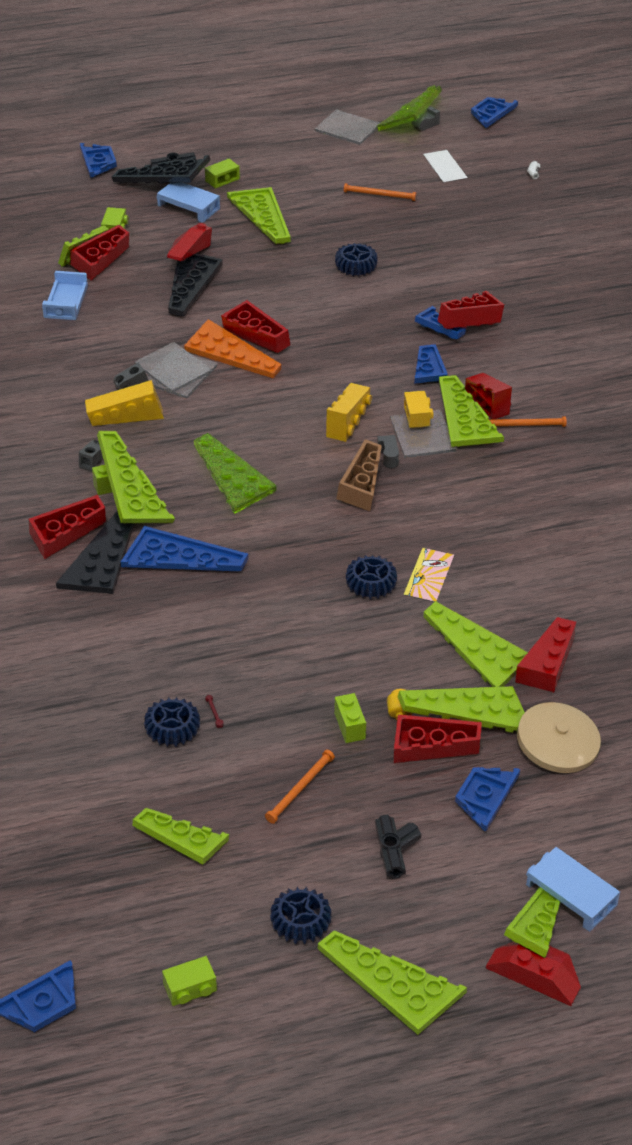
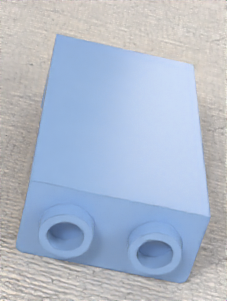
M183 182L170 183L157 193L158 206L161 207L168 202L196 212L198 214V221L202 223L220 209L219 195Z
M55 271V282L49 298L42 303L43 317L76 320L88 287L87 274Z
M557 847L550 853L546 852L542 856L541 861L536 865H532L526 873V885L528 887L537 884L584 918L583 928L589 932L618 905L620 891Z

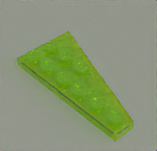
M433 85L428 87L425 92L403 105L401 109L378 124V131L417 120L441 93V86L435 87Z
M209 433L194 440L195 448L201 458L205 460L207 468L212 472V477L221 492L226 496V501L231 505L234 514L277 491L276 484Z

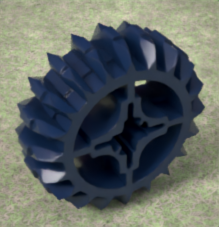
M354 243L347 246L343 245L342 248H338L335 255L337 269L341 270V273H346V275L365 276L366 273L370 274L371 271H374L377 266V253L371 246L367 247V244Z
M372 554L371 557L364 555V558L358 557L357 560H352L351 564L348 565L345 576L346 584L350 588V592H355L356 596L361 595L362 598L367 596L370 599L372 597L378 599L380 595L385 597L387 593H391L392 589H395L397 581L396 567L393 566L392 562H388L387 558L381 559V556L374 557Z
M168 697L165 701L160 699L159 703L153 702V706L148 707L147 713L144 716V728L148 737H151L153 742L157 741L159 745L165 743L167 747L170 744H174L176 747L178 743L184 745L186 740L191 741L192 736H196L200 728L198 710L192 705V702L187 703L185 698L180 701L177 697L172 700Z
M297 886L295 891L288 888L287 894L281 892L279 898H275L274 905L271 907L270 921L274 931H277L279 937L285 936L286 942L293 939L295 944L298 941H302L305 945L307 940H311L314 943L316 937L322 938L323 932H327L331 923L332 910L328 899H324L323 893L317 894L316 889L308 891L307 886L304 890H300Z

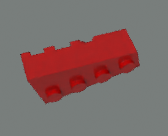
M117 225L71 249L70 265L80 273H86L87 278L92 281L129 248V232L122 226Z
M483 291L482 295L476 293L473 294L472 298L465 296L462 297L461 301L454 299L441 303L438 322L446 329L501 323L505 304L488 291Z
M248 300L221 315L223 328L235 336L276 353L291 345L288 329Z
M95 495L29 518V532L43 558L46 559L106 522V509L99 496Z
M560 617L553 621L517 665L516 683L555 692L574 640L576 621Z
M398 715L393 763L479 754L482 722Z

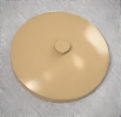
M548 702L531 707L523 714L517 728L518 743L524 754L538 766L553 772L573 773L587 768L596 759L601 745L600 734L594 722L577 708L562 703Z

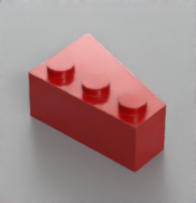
M485 373L466 378L465 390L473 396L474 402L480 405L491 420L510 414L511 386Z

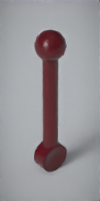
M206 695L205 700L209 702L216 719L215 726L222 728L224 722L217 714L213 704V696Z

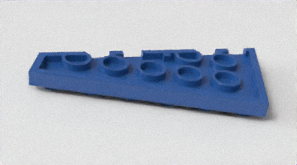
M144 526L121 560V567L242 571L248 561V553Z

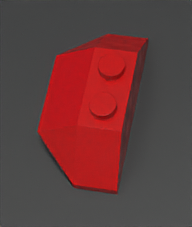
M513 941L496 948L486 965V969L569 1006H572L581 989L570 955L549 946L544 958Z

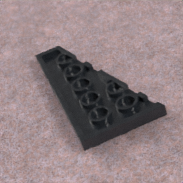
M205 155L203 159L192 157L185 162H182L181 159L158 163V166L151 167V164L140 169H137V167L118 169L112 176L113 182L190 183L209 163L210 156Z
M196 253L182 261L177 260L168 307L169 313L184 317L221 268L223 259Z
M116 511L56 582V588L113 594L121 569V560L125 556L134 523H121L118 511Z

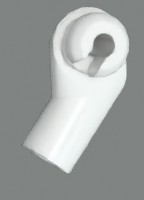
M536 161L531 162L527 169V173L533 179L539 177L537 167L540 168V164Z

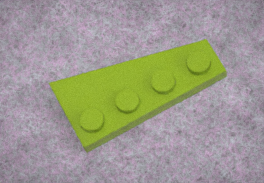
M104 225L92 230L90 235L85 233L80 239L77 237L72 239L71 243L68 241L64 242L58 264L62 267L70 264L71 249L109 229Z
M148 808L139 813L132 823V826L202 865L229 841V834L227 833L216 834L212 832L211 828L203 826L201 829L191 826L189 821H176L170 815Z
M540 887L506 928L504 936L545 958L560 901Z

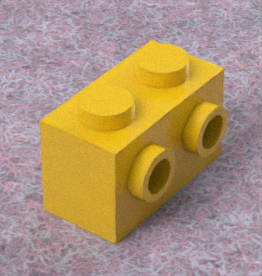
M425 391L404 392V409L409 428L430 426V419H433V409L430 408V398L426 396Z

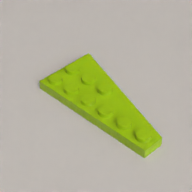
M272 187L227 192V198L275 244L291 242L289 231Z
M456 375L439 377L451 447L504 442L502 433H499L495 424L489 421L488 415L480 405L474 402L473 396L467 393L465 386Z
M99 431L97 437L120 522L173 523L175 517L173 514H169L164 501H160L156 495V489L143 470H139L136 465L137 461L129 455L126 450L127 446L116 431Z
M436 601L424 611L423 617L436 631H440L445 636L448 644L451 643L455 647V651L472 669L477 670L481 674V678L485 682H489L492 687H504L516 675L517 665L528 653Z
M513 686L400 690L398 693V699L405 712L425 716L431 713L441 715V719H450L451 717L463 721L482 722L481 727L493 728L497 726L505 728V731L512 733L514 730H517L520 719L525 713Z
M335 930L318 943L319 951L417 1035L467 993V987L461 984L456 986L447 982V978L442 976L435 977L426 973L425 969L393 955L392 957L386 956L381 953V950L374 947L372 949L359 944L358 940Z

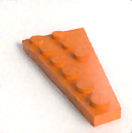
M209 319L184 345V351L273 379L281 370L279 362Z

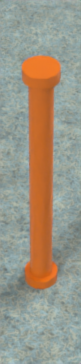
M344 184L345 193L349 191L412 199V201L416 200V192L407 193Z
M566 416L544 419L489 420L496 427L562 425V427H566L567 424Z
M326 749L322 753V757L274 809L265 814L268 822L274 824L278 820V816L328 762L334 760L333 752Z

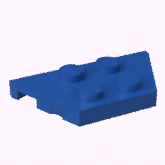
M487 97L471 108V114L487 128L516 108L518 101L514 100V102L508 103L505 102V99Z
M80 143V150L90 178L117 167L111 146L93 144L92 147H85L84 143Z
M473 767L458 791L455 802L484 831H487L519 777L520 769L513 768V772L501 771L500 768L486 769L484 767Z
M71 960L1 998L0 1016L36 1032L76 1009Z

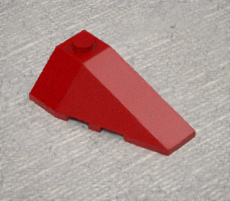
M198 223L175 240L167 254V258L182 261L211 245L212 227H208L204 223Z

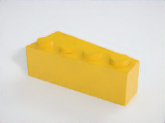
M152 380L85 400L86 412L92 426L164 419L162 405Z
M350 383L343 391V395L338 396L337 402L334 401L332 406L327 408L326 437L346 442L349 436L353 435L354 427L359 424L361 415L365 414L367 405L371 404L372 395H370V387Z

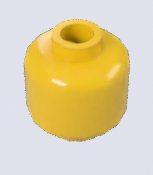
M405 689L393 690L387 697L388 714L392 718H396V720L398 715L411 716L413 714L403 711L398 699L399 691Z

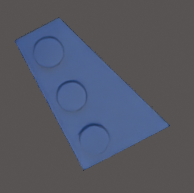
M433 306L415 317V322L421 326L429 327L437 333H443L451 339H458L465 335L466 328H444L438 322L439 313L436 312V308Z
M436 344L419 346L414 384L439 381V377L448 376Z

